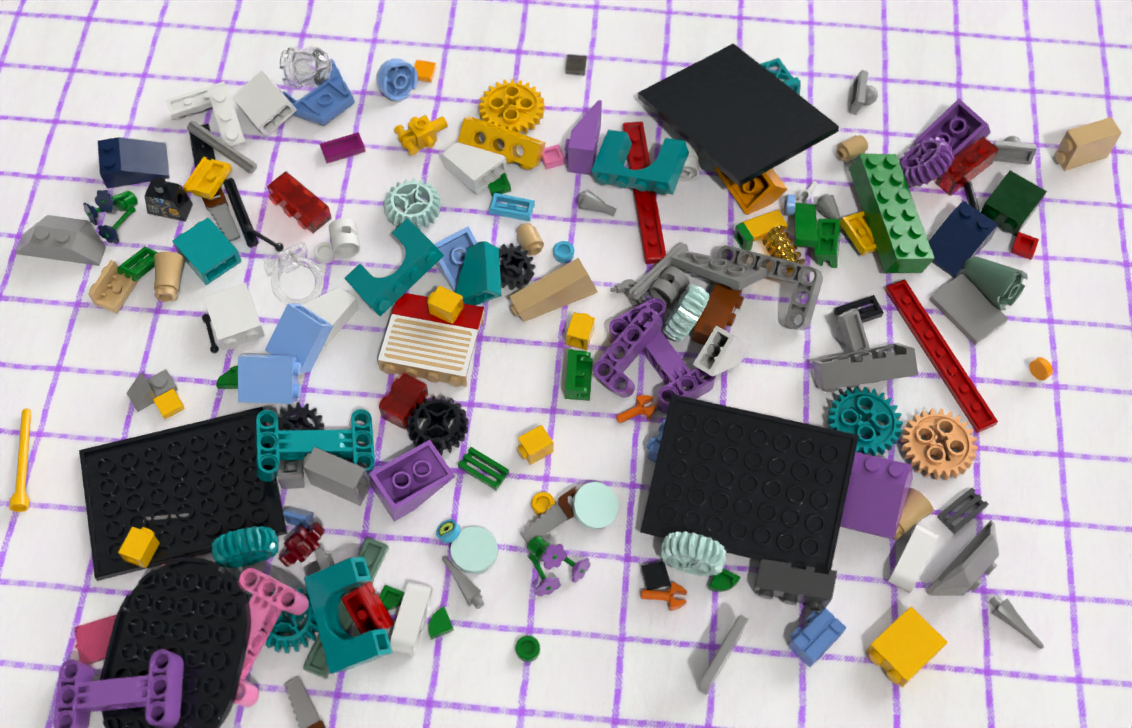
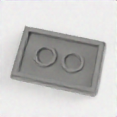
M963 274L935 292L929 299L974 345L1004 325L1008 320Z
M739 615L704 673L699 686V691L703 694H708L742 636L748 618Z

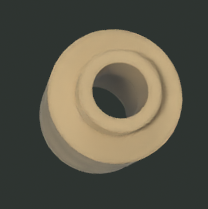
M855 135L839 143L836 154L840 160L849 162L857 158L860 153H865L868 149V142L864 136Z
M530 223L519 226L516 230V237L523 250L529 251L527 255L539 254L544 247V242L535 226H532Z

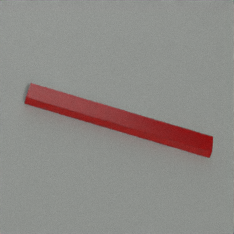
M643 121L623 123V132H627L632 143L627 156L629 169L640 170L650 166ZM633 188L645 264H655L666 256L656 193L648 190L639 191Z
M904 279L886 286V294L976 433L995 426L998 420L906 280Z

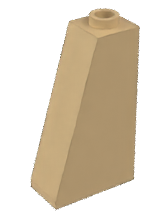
M577 258L509 296L513 302L510 307L516 317L520 315L523 321L526 322L591 296L598 291L580 259Z

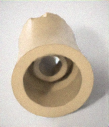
M174 252L156 253L154 255V297L162 302H173L177 299V293L179 292V283L185 258Z
M910 488L894 540H897L901 535H905L918 522L934 512L929 500L916 489Z

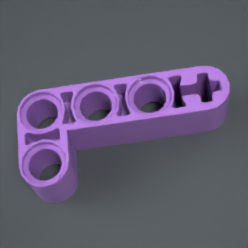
M642 309L594 365L593 371L595 376L622 398L630 397L635 390L633 381L623 372L662 328V318L654 309ZM635 334H640L638 340L632 342V337ZM621 351H625L624 356L620 359H617L618 353ZM606 368H610V372L603 376V371ZM626 381L625 387L618 390L619 384Z

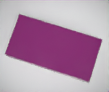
M359 132L320 143L326 164L366 152Z

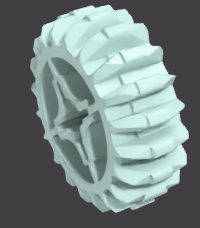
M414 178L412 182H408L405 179L403 184L397 182L396 187H391L390 192L386 193L384 210L388 220L396 228L408 218L421 231L422 226L428 228L429 223L435 224V218L440 215L441 199L436 188L432 187L430 182L424 184L423 179L419 182H416ZM397 207L401 208V210H403V211H405V212L403 213V212L399 211V210L397 209Z
M690 285L683 292L668 315L663 326V333L677 342L685 339L704 311L709 300V293L700 286Z
M686 531L683 533H670L668 536H665L661 547V558L665 564L676 568L677 571L680 570L693 575H706L708 577L718 575V573L722 572L726 561L724 546L719 544L718 541H713L711 537H704L703 534L698 535Z

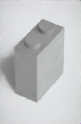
M316 447L304 459L303 468L311 485L361 506L371 487L365 468Z

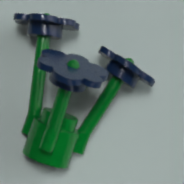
M98 190L95 203L99 207L95 209L85 202L83 203L84 211L89 217L90 222L94 225H97L96 218L99 212L111 213L113 206H116L119 211H126L112 227L108 225L98 226V233L102 238H105L109 243L118 244L119 239L117 238L116 229L130 214L136 212L134 207L138 204L137 198L131 191H125L111 197L108 190Z

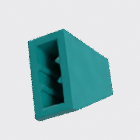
M480 241L467 249L455 293L463 296L464 304L477 306L502 296L499 248L489 244L487 241Z

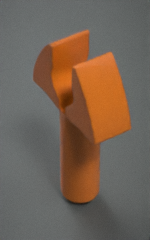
M636 396L637 405L616 416L617 421L623 423L640 414L645 415L646 419L649 420L656 412L657 404L649 408L643 406L652 402L653 396Z
M671 582L670 589L667 591L643 589L640 594L641 599L666 601L670 605L669 611L679 609L687 602V600H676L673 597L675 594L687 595V590L674 582Z

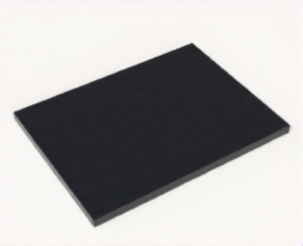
M734 43L638 92L639 100L739 187L839 131V126Z
M671 394L640 533L665 538L670 533H683L685 531L698 535L703 534L704 537H711L713 541H718L719 544L724 546L726 553L759 561L765 559L790 563L792 567L804 570L809 566L815 568L814 572L829 574V570L832 568L859 435Z
M263 407L79 450L94 576L97 581L160 566L175 559L212 553V543L216 538L237 529L263 526L275 530L277 536L288 534L277 477L273 481L265 482L260 480L256 473L255 425L257 415L264 410ZM266 422L261 423L263 426L267 427ZM269 443L262 444L264 448H271ZM271 465L262 466L265 470L274 469ZM189 513V515H188L187 517H180V516L178 515V514ZM175 514L177 518H171V515ZM168 515L167 519L155 520V516ZM132 527L140 530L142 527H147L155 533V537L160 543L147 568L124 561L118 553Z

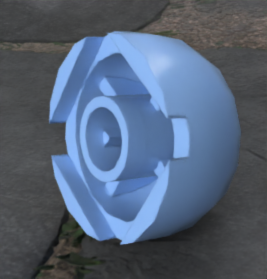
M393 58L385 61L380 66L376 79L379 89L385 96L392 100L400 101L409 96L407 93L411 89H415L418 76L416 69L410 63L403 59Z

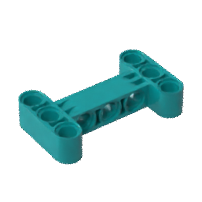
M364 409L354 411L351 415L349 430H278V418L275 412L271 410L259 412L255 425L256 473L258 478L265 482L273 481L277 477L280 460H304L308 453L311 454L314 447L341 459H350L351 463L355 465L365 463L368 466L365 470L369 477V473L372 472L375 464L371 414ZM356 421H362L365 425H358ZM269 422L271 423V426L266 427L263 426L261 423ZM357 442H363L367 446L360 447ZM269 443L273 447L264 448L262 444ZM271 465L274 469L265 470L262 466Z

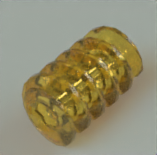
M783 225L776 226L765 234L762 243L766 247L767 252L770 253V256L805 264V259H800L802 254L796 252L797 246L792 245L793 240L788 238L789 233L784 232L785 227ZM792 266L787 269L786 274L794 272Z

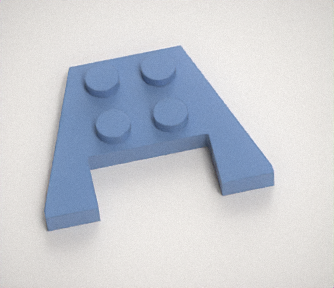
M332 58L318 67L319 74L327 80L304 97L296 101L288 93L283 92L297 109L292 115L325 125L355 103L347 84Z

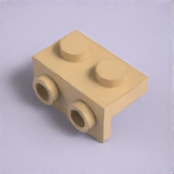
M110 260L108 265L102 269L96 283L90 287L88 295L94 305L117 314L140 279L135 282L132 280V277L126 278L124 273L122 275L118 274V265L115 261Z

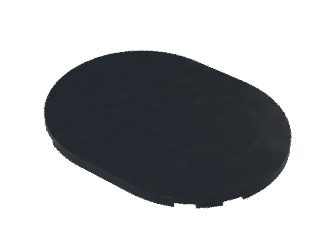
M187 557L175 559L147 573L139 580V584L130 595L127 594L116 615L100 680L149 675L152 655L158 650H167L179 655L184 663L180 718L177 725L173 728H220L232 709L240 683L251 631L249 600L238 579L223 566L203 558ZM146 707L102 711L105 728H161L147 722Z

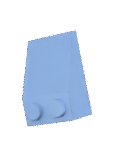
M469 226L434 244L444 255L436 265L453 292L457 288L467 249L477 244Z

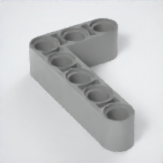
M727 245L722 246L718 250L717 259H726L727 254L732 251L733 257L729 261L731 265L746 264L747 258L752 256L753 262L749 269L758 270L759 267L766 268L767 263L772 261L773 268L767 272V277L795 284L786 314L787 325L796 330H805L809 327L823 281V275L820 270L811 266ZM792 266L794 272L792 276L787 277L786 271ZM810 272H814L813 281L808 283L807 275ZM807 293L808 301L802 304L800 301L801 296ZM800 314L802 322L796 325L794 322L795 317Z

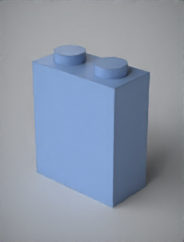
M299 303L287 304L265 351L271 355L298 356V362H301V373L311 372L333 325Z
M243 354L238 356V402L293 404L298 401V398L301 396V385L298 384V375L301 374V362H298V356Z

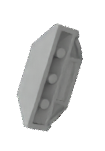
M46 215L22 235L16 254L100 266L106 247L88 220Z
M992 520L987 523L933 582L926 592L928 595L964 596L969 589L974 592L983 582L980 577L984 573L988 576L996 568L997 564L994 561L999 556L995 523Z

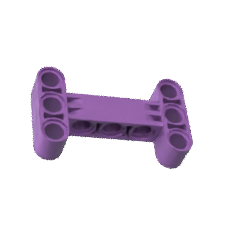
M653 298L613 319L609 324L608 339L612 344L620 335L615 333V331L623 332L644 308H652L659 313L657 314L664 321L665 302L662 299ZM661 330L642 350V353L666 384L659 390L657 407L662 413L667 414L670 403L663 400V398H671V394L697 399L713 389L716 375L712 377L699 368L690 371ZM635 334L632 340H638L640 334ZM700 377H707L710 380H703ZM683 387H688V388H690L691 390H690V391H685V390H683L682 388H683Z
M161 649L156 651L150 659L149 675L93 681L94 673L90 665L73 659L65 661L59 671L54 728H88L90 712L146 707V720L151 725L161 728H173L177 725L180 718L183 659L177 654Z

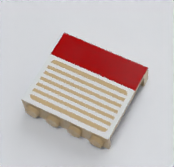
M405 293L395 302L378 357L380 370L387 374H402L412 379L418 377L433 383L444 382L454 387H467V372L480 325H484L485 321L484 307L463 303L464 308L455 322L451 324L429 313L428 297Z

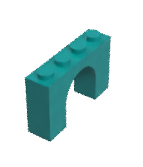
M607 131L591 170L596 182L602 185L611 184L617 185L620 188L629 187L639 191L648 190L658 194L666 193L673 195L689 155L684 140L665 138L657 159L650 166L640 170H631L624 167L632 146L627 132Z
M408 218L392 232L404 245L406 251L405 259L397 271L387 277L376 278L361 264H358L344 278L380 317L444 256Z
M351 557L304 577L306 592L310 598L313 609L312 613L316 620L319 639L323 645L326 664L329 667L330 674L345 672L393 653L386 629L371 630L353 637L343 629L339 620V604L344 594L352 588L372 581L365 557Z

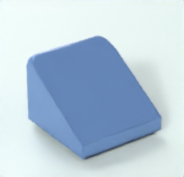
M291 507L284 510L283 516L287 524L306 528L311 524L314 512Z

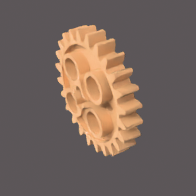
M931 408L928 414L922 410L920 416L915 414L912 420L907 422L900 442L904 443L901 451H907L904 458L912 459V467L915 465L919 467L917 473L924 470L926 471V478L932 473L935 480H938L940 475H942L946 481L950 474L955 479L959 473L963 475L967 468L971 467L972 461L977 456L975 452L978 446L973 445L977 438L970 437L974 430H966L965 427L968 422L960 423V415L954 419L952 418V411L944 415L943 409H940L938 414H936L934 409ZM940 428L945 429L948 433L942 432ZM919 436H924V437H926V438H927V441L921 439ZM951 448L957 449L959 453L952 451ZM930 455L936 456L938 460L932 459Z

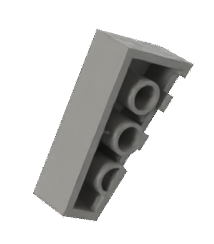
M900 343L813 360L816 386L825 390V392H834L841 387L851 388L857 387L860 384L918 375L915 348Z

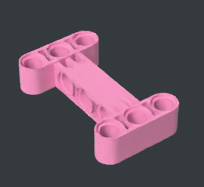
M247 568L241 573L239 582L243 589L253 594L249 601L251 631L234 704L251 707L257 702L259 691L255 685L245 680L282 610L296 616L301 615L308 608V598L301 592L261 571Z

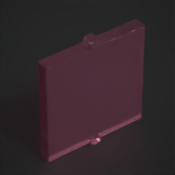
M116 615L74 627L77 641L75 648L78 650L80 662L89 665L105 660Z

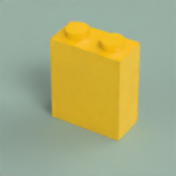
M910 606L870 644L866 652L875 665H880L887 672L888 678L893 683L899 684L903 688L948 642Z

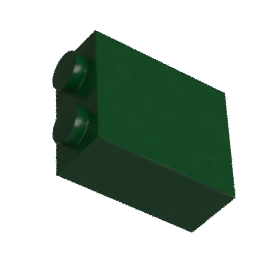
M1010 170L987 199L981 213L997 223L1006 232L1017 236L1018 232H1020L1040 205L1047 191Z

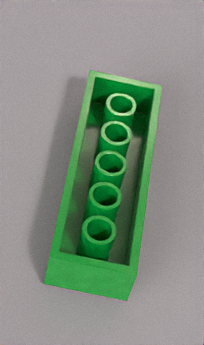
M860 153L850 166L849 171L874 243L876 244L884 272L923 273L935 258L897 155Z

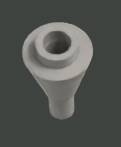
M587 190L586 193L582 192L578 203L581 204L580 209L602 211L611 216H614L617 210L605 204L603 200L590 190Z
M825 194L817 200L816 208L828 219H840L841 221L834 195Z

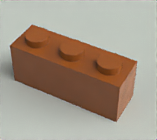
M716 283L707 305L694 328L692 341L705 345L716 325L725 331L728 326L732 327L736 318L734 312L736 308H741L744 297L741 296L742 290H733L729 286Z

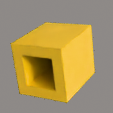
M438 286L435 292H431L427 300L429 313L451 324L455 322L464 308L463 296L442 286Z
M574 312L566 333V345L587 351L595 329V318L586 313L579 314Z
M540 425L518 437V447L516 449L522 460L526 459L531 465L553 453L554 442L544 427Z
M132 527L118 553L124 561L147 568L160 543L152 530L142 527L141 530Z

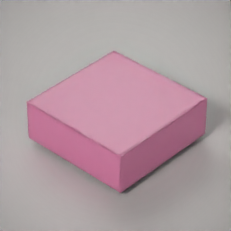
M559 144L544 148L541 159L546 170L565 164V158Z

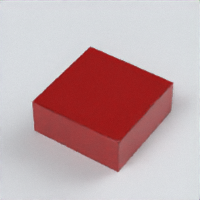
M1018 232L1010 253L1031 260L1039 239Z

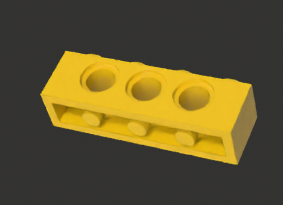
M471 116L463 119L458 142L503 155L506 157V162L513 163L514 161L520 163V167L532 170V168L540 165L546 144L544 141ZM481 132L486 138L484 143L479 139ZM499 139H502L504 142L503 149L498 146ZM518 145L523 148L522 156L517 153Z

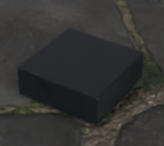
M663 561L641 566L646 590L670 586V579Z

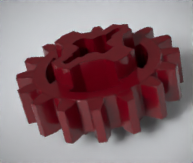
M318 522L309 524L306 529L303 526L299 527L283 543L285 548L278 559L286 567L295 564L297 560L301 563L305 561L319 547L320 544L317 541L325 533L323 527Z

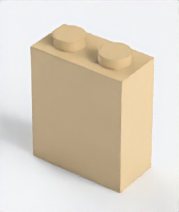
M1112 117L1067 130L1054 155L1055 159L1063 170L1066 171L1108 158L1122 132Z

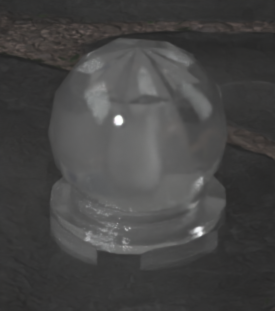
M313 46L302 49L289 47L281 53L279 67L284 70L285 78H282V80L289 88H300L303 85L316 87L324 84L331 75L332 62L328 54L320 48Z

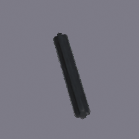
M233 178L225 179L223 184L247 246L250 248L257 246L259 242L256 235L251 232L247 233L243 229L246 224L251 226L252 224Z

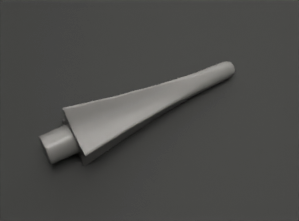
M443 556L442 561L455 579L468 606L473 604L476 609L481 608L484 605L481 599L483 597L480 594L481 590L470 582L446 556Z
M995 595L989 600V603L995 608L992 612L993 615L1016 629L1038 648H1044V644L1026 625L1008 598L1002 602Z

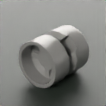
M669 266L660 275V279H657L649 288V293L652 298L662 299L666 307H671L679 298V295L686 290L690 282L686 274L680 269Z

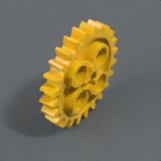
M504 79L502 85L496 82L495 88L489 86V92L484 91V97H480L479 113L483 121L518 133L523 131L528 134V128L535 130V124L540 125V119L544 117V98H541V92H536L535 86L530 88L529 82L522 85V80L515 83L514 79H511V82L507 83Z

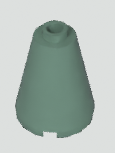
M977 256L969 258L963 266L964 275L1000 310H1006L1004 306L1007 304L1010 306L1014 304L1025 288V285L1022 284L1023 279H1028L1027 273L1022 270Z

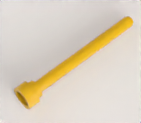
M28 408L23 409L21 413L15 493L9 499V509L14 512H24L29 509V498L25 493L31 410Z

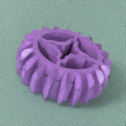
M939 137L935 139L929 138L927 141L923 140L919 144L916 143V146L910 148L899 159L907 185L912 187L916 185L920 187L924 183L927 185L930 181H935L936 178L942 177V173L948 171L947 168L952 165L954 160V153L951 146L944 139Z

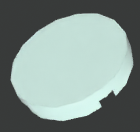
M586 483L573 496V514L577 521L586 528H605L615 520L618 514L619 503L617 496L604 483Z
M477 526L464 528L460 531L457 539L451 543L452 561L465 573H483L497 559V541L493 534L485 528Z

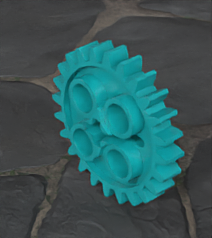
M855 387L853 394L847 389L844 396L839 394L837 401L833 400L832 408H829L828 411L830 416L827 418V423L830 424L828 429L859 435L856 452H861L862 454L870 453L871 456H876L877 451L883 455L886 449L890 451L893 444L897 443L898 437L902 432L899 429L903 424L902 421H899L902 414L894 413L898 406H890L892 399L884 400L883 392L878 396L876 395V389L868 393L866 387L863 388L862 392H859L858 388ZM860 406H866L869 410L862 409ZM844 419H850L853 423H847ZM876 421L883 422L885 426L879 425ZM861 434L868 436L869 439L862 438Z

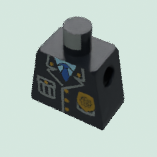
M158 177L151 180L145 193L148 214L186 222L193 203L181 185L167 182L164 178Z

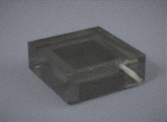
M567 54L565 74L585 76L587 56Z

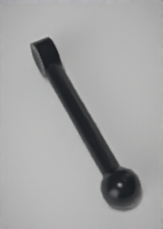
M249 224L243 227L245 232H251L274 246L277 252L283 251L284 246L282 243L273 242L252 229V226Z
M204 314L202 320L206 323L211 343L210 351L215 354L219 351V347L215 344L210 325L209 314Z

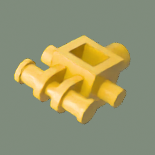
M424 115L420 118H411L408 123V130H404L402 125H397L394 128V132L398 135V140L402 143L403 148L408 149L410 155H415L426 146L432 148L435 142H437L436 133L447 128L448 124L443 116L430 122L428 117Z

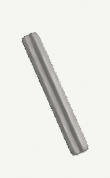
M189 122L187 126L189 132L247 172L253 173L257 168L255 162L197 122Z
M681 242L628 290L629 298L635 301L638 300L657 279H660V275L667 267L673 266L671 265V257L683 251H689L688 246Z

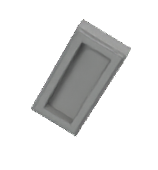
M861 70L853 81L849 111L855 115L863 104L871 105L878 97L876 88L872 85H867L868 72Z
M1008 136L1003 141L994 140L989 159L992 161L1031 164L1037 146L1036 144L1022 143L1019 137Z
M858 308L851 309L837 316L839 326L836 329V338L839 342L846 345L847 352L851 353L869 349Z

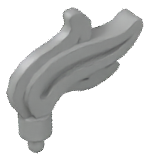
M627 279L620 284H616L610 291L628 293V290L637 282ZM649 290L636 301L629 298L631 304L637 307L646 302L645 297L649 296Z

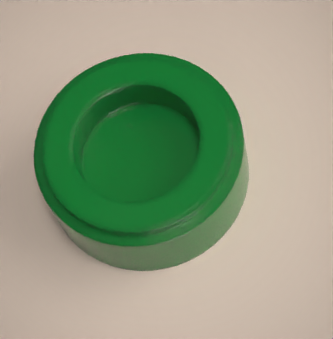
M523 636L517 641L515 647L516 655L521 661L532 662L538 658L540 644L536 638Z

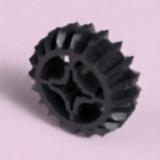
M433 395L431 401L424 398V404L417 402L416 409H411L410 411L411 416L407 418L408 425L406 427L407 432H409V439L414 441V446L417 447L431 440L441 456L445 449L451 453V446L459 448V441L465 440L464 434L468 433L467 425L469 424L466 411L461 409V404H454V399L452 398L446 401L444 395H442L440 400H437L436 396ZM426 419L427 425L424 426L425 429L421 432L419 429L420 424ZM454 419L456 425L452 432H450L448 426L451 424L450 421Z

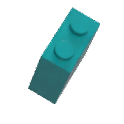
M209 218L198 222L194 227L185 233L179 234L177 238L172 240L177 253L185 258V262L205 285H208L242 262L238 250Z

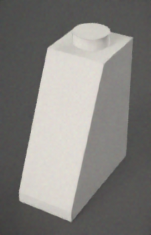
M457 142L442 153L445 168L476 194L486 188L488 184L497 180L504 172H508L506 157Z
M340 287L302 305L333 325L324 346L330 343L359 309L356 295Z
M716 325L693 365L713 377L739 365L751 345Z

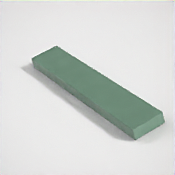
M366 537L357 557H365L372 580L369 582L373 583L389 546ZM364 583V584H362V585H360V586H357V587H355V588L350 589L349 591H347V592L344 594V596H346L347 594L351 593L352 591L356 590L357 588H359V587H361V586H363V585H365V584H367V583ZM341 600L338 610L339 620L343 629L349 633L354 621ZM318 636L303 669L327 679L330 670L326 664L325 652Z

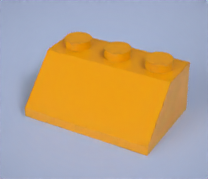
M718 167L714 168L747 215L773 204L788 190L773 168L740 187Z

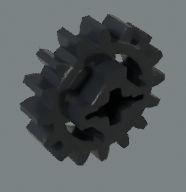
M510 243L507 248L505 244H502L499 248L502 288L509 285L510 290H513L515 286L521 289L523 285H527L530 282V279L535 274L533 270L536 266L530 264L534 258L527 257L529 251L525 250L522 252L521 245L514 248L513 243Z
M297 402L296 408L288 404V411L281 409V417H277L278 430H283V428L285 430H296L295 428L299 425L303 426L299 430H324V424L320 423L322 415L316 416V408L310 411L309 404H306L304 408L300 406L299 402ZM310 418L313 424H310L307 419Z

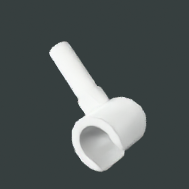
M813 181L808 189L799 191L798 201L802 196L807 197L805 203L808 204L810 202L811 192L817 185L816 181Z

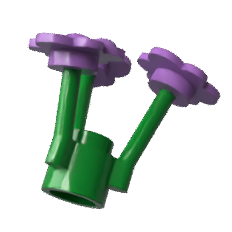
M541 536L532 538L527 545V550L531 553L529 559L534 564L542 580L536 587V595L539 597L545 594L550 595L554 590L560 588L561 583L559 578H546L538 560L544 561V567L548 570L553 567L558 568L561 565V561L566 562L573 567L572 582L574 583L584 577L585 572L591 565L588 558L575 563L567 557V552L564 550L563 545L558 544L555 546L554 544L547 543Z

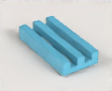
M494 193L489 214L530 222L535 200Z

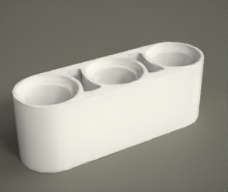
M916 524L888 582L911 593L939 535Z
M411 582L407 584L390 640L392 651L415 655L431 603L432 587Z

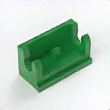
M818 219L817 247H815L817 263L822 266L823 261H829L831 268H837L841 237L840 219Z
M568 350L565 399L590 401L593 364L590 352Z

